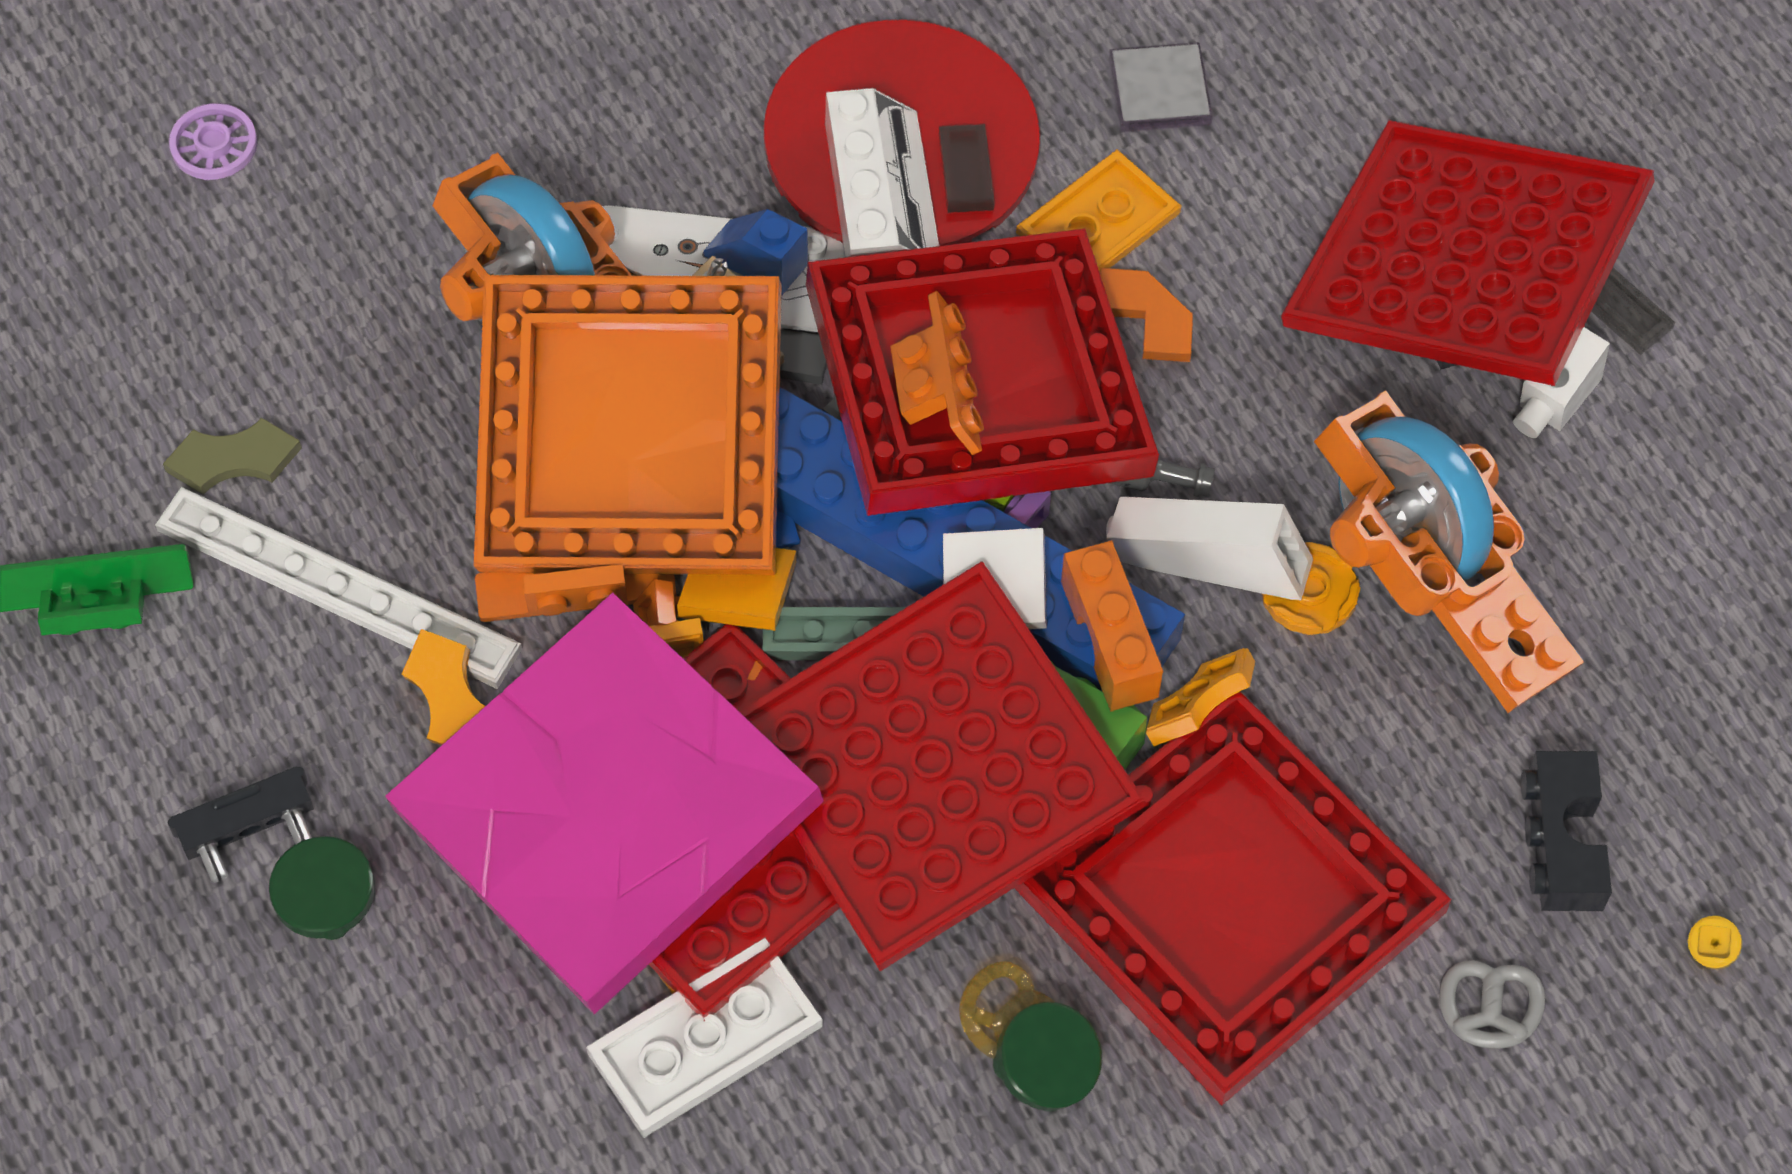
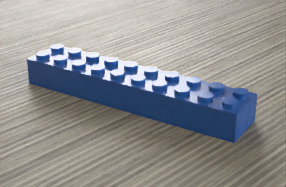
M779 387L777 510L794 519V523L923 597L944 585L943 534L1032 529L983 500L867 516L842 421ZM1045 536L1047 628L1029 630L1049 660L1056 667L1074 677H1083L1089 680L1098 690L1102 691L1094 670L1095 655L1086 623L1077 625L1061 584L1064 553L1071 552L1072 550ZM1129 583L1160 664L1163 666L1181 640L1185 614Z

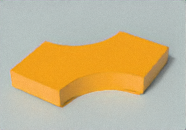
M421 629L401 675L419 687L425 694L431 717L427 739L442 746L480 712L485 705L475 698L468 683L467 665L470 649L466 645Z
M1242 648L1202 663L1197 673L1188 683L1175 693L1153 704L1146 729V734L1153 746L1199 730L1202 721L1217 705L1230 696L1250 687L1255 660L1248 648Z

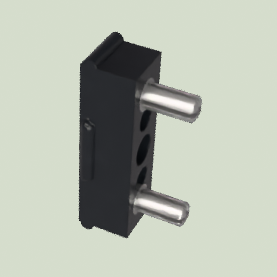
M293 767L172 816L168 820L171 833L175 838L180 839L188 860L201 856L211 882L215 883L219 882L208 855V852H211L220 876L224 880L227 878L228 873L218 851L220 847L286 821L295 844L302 840L293 821L294 817H296L304 839L312 838L302 815L314 810L305 787L308 783L305 771L302 767Z

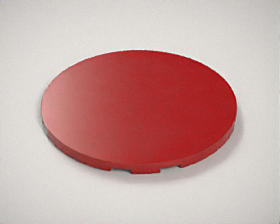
M881 20L850 26L820 39L804 50L792 61L777 81L768 101L764 121V148L771 178L780 195L785 196L788 202L799 212L798 216L805 223L842 243V232L825 128L826 92L873 88L917 111L939 246L972 242L973 238L985 233L992 227H998L1012 214L1030 187L1036 170L1040 142L1039 121L1031 96L1020 77L1004 59L985 44L957 30L938 24L914 20Z

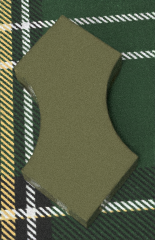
M261 417L253 426L232 435L212 436L193 429L167 458L163 466L165 472L204 495L214 485L234 477L252 476L272 483L302 447L300 440Z

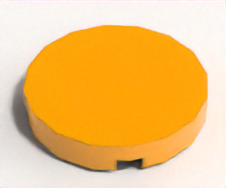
M1306 542L1305 544L1313 557V562L1302 599L1290 600L1262 594L1263 604L1272 618L1290 631L1307 635L1329 633L1344 625L1355 611L1360 592L1359 580L1352 570L1353 567L1346 564L1338 556L1334 548L1314 542Z

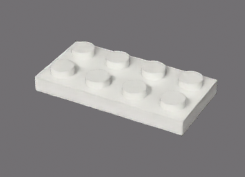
M766 938L760 940L689 985L695 992L753 956L763 952L770 944ZM777 956L770 962V968L748 986L738 989L731 995L729 1002L714 1015L709 1014L706 1016L705 1022L700 1014H696L685 1003V998L677 991L588 1045L587 1052L642 1137L645 1138L822 1028V1018Z

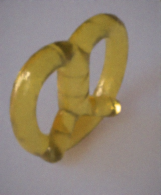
M998 961L982 968L969 981L961 996L959 1016L963 1030L969 1040L982 1053L993 1059L996 1054L1000 1033L1009 1019L1031 1005L1055 1001L1046 994L1035 990L1032 979L1019 965ZM997 978H1009L1018 987V992L995 1013L976 1006V1001L982 990ZM979 1024L993 1030L996 1042L983 1032Z

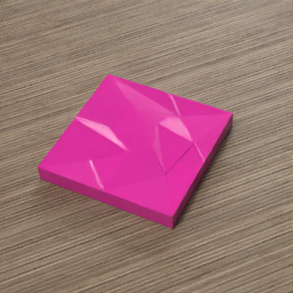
M611 593L507 686L501 694L497 695L385 796L393 810L594 1015L824 802L819 787L614 593Z

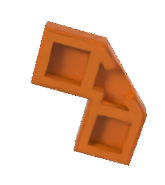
M1101 268L1100 275L1114 317L1145 319L1142 359L1190 362L1193 314L1148 271Z

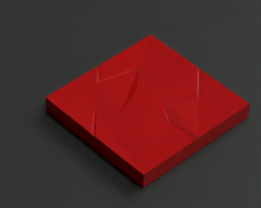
M1085 228L808 262L805 285L867 516L1002 498L1010 495L1017 496L1154 477L1159 453ZM935 291L939 292L948 305L954 303L958 307L966 326L965 330L961 331V336L969 349L972 360L971 363L967 364V370L977 388L978 395L973 398V403L980 414L984 430L979 432L982 451L974 455L968 451L952 430L947 408L912 425L907 422L900 411L890 346L933 326L928 295Z
M1241 692L1230 696L1217 705L1202 721L1199 730L1169 741L1128 775L1145 799V807L1014 888L1221 1106L1444 916L1451 902V899Z

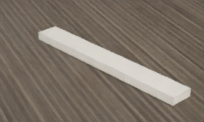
M183 487L179 489L155 524L157 531L410 649H413L421 629L466 645L470 649L467 675L496 689L499 688L522 650L521 643Z

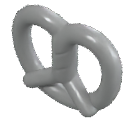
M1463 961L1447 970L1440 986V1007L1445 1022L1456 1036L1478 1047L1500 1049L1520 1044L1532 1035L1543 1016L1545 993L1542 982L1533 971L1524 966L1514 964L1493 968L1478 961ZM1465 977H1478L1483 982L1481 1011L1477 1014L1461 1017L1456 1005L1457 985ZM1506 981H1519L1527 987L1529 994L1528 1010L1520 1023L1502 1015L1503 988ZM1493 1026L1503 1032H1485L1477 1029Z

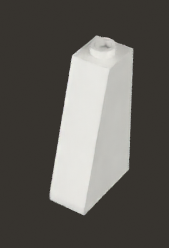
M1120 497L1115 513L1109 518L1106 527L1107 540L1113 541L1118 557L1123 563L1152 571L1290 600L1302 599L1313 562V557L1284 504Z

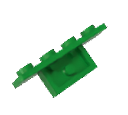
M184 544L0 565V612L39 608L37 620L41 636L51 634L72 635L85 630L101 628L122 629L130 625L142 624L145 595L185 591L193 588L194 579L187 547Z

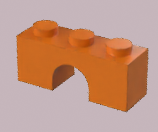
M1113 541L1064 553L1061 584L1077 625L1086 623L1095 655L1094 670L1110 712L1159 698L1163 669Z

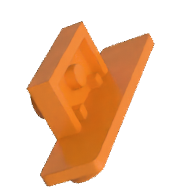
M935 291L928 295L933 326L890 346L900 411L907 422L912 425L947 408L952 430L968 451L974 455L982 451L979 432L984 430L980 414L973 403V398L978 395L977 388L967 370V364L971 363L972 360L969 349L961 336V331L965 330L966 326L958 307L954 303L948 305L939 292Z
M623 564L551 573L483 572L475 575L478 614L482 622L540 615L554 616L565 612L595 609L611 593H614L626 605H631L638 600L640 594L654 579L672 582L673 594L677 596L674 574H624Z

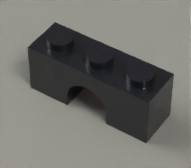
M1536 751L1529 769H1523L1521 774L1523 800H1531L1532 816H1527L1525 823L1526 844L1528 847H1535L1537 863H1532L1530 866L1531 893L1540 894L1541 911H1603L1612 894L1607 845H1588L1576 841L1568 834L1563 822L1572 817H1594L1602 799L1597 751Z

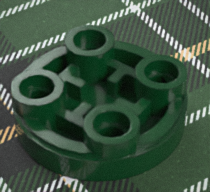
M329 836L309 838L289 848L276 862L269 880L270 900L280 921L291 931L309 938L336 940L343 937L365 917L372 905L375 894V879L365 855L350 842Z
M1041 1002L1031 1005L1009 1019L1000 1033L996 1054L993 1058L995 1074L1003 1080L1013 1096L1030 1107L1046 1112L1066 1108L1085 1098L1094 1088L1102 1067L1100 1041L1090 1022L1077 1010L1056 1002Z

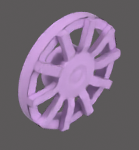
M206 104L191 109L178 119L170 133L169 147L174 162L183 172L195 178L214 180L239 172L251 161L257 147V135L251 119L240 109L226 104ZM217 115L216 121L204 122L201 117ZM224 116L237 120L229 128L222 123ZM193 121L197 122L198 127L194 133L184 130ZM242 124L249 134L241 137H231V134ZM180 136L194 141L193 145L178 148ZM248 141L244 152L232 147V144ZM198 152L189 162H186L180 155V153ZM229 153L239 158L229 163L226 155ZM202 158L207 159L205 168L194 166ZM219 159L223 167L212 169L214 160Z

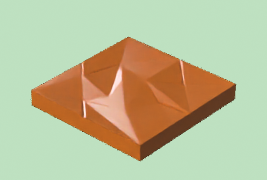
M484 275L474 567L480 573H551L623 564L624 574L775 575L782 284L779 276Z

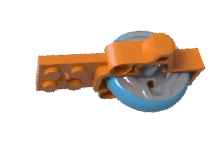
M498 152L491 155L488 160L459 175L442 180L432 206L462 243L466 253L441 278L440 288L446 305L462 321L483 318L484 275L632 276L609 247L615 238L614 225L606 210L594 200L559 203L536 182L515 175Z
M1386 390L1381 392L1374 400L1346 416L1341 415L1335 418L1316 438L1314 443L1339 475V493L1343 512L1330 528V539L1338 556L1351 567L1370 566L1397 604L1405 612L1415 616H1422L1433 610L1507 713L1536 696L1584 663L1513 567L1511 557L1523 547L1525 540L1524 532L1518 521L1494 491L1499 480V471L1494 458L1484 447L1473 443L1458 445L1435 426L1418 419L1405 417ZM1363 427L1364 429L1356 435L1355 431ZM1476 573L1482 574L1485 578V581L1475 587H1470L1465 583ZM1508 638L1516 639L1521 643L1525 651V657L1519 656L1511 650Z

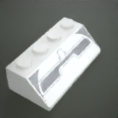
M873 88L826 92L825 128L845 257L939 246L917 111Z

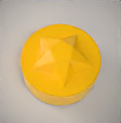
M1708 916L1697 921L1691 928L1688 936V947L1694 959L1701 965L1711 969H1722L1730 966L1738 959L1742 950V938L1739 930L1730 920L1721 916Z

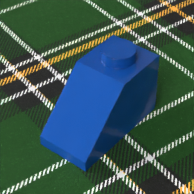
M769 209L729 220L704 249V256L707 258L714 256L715 258L724 259L722 264L727 262L729 269L742 276H779L783 295L808 265L807 228Z

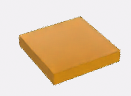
M776 548L775 575L688 574L677 604L678 618H700V621L776 631L797 563L796 550Z

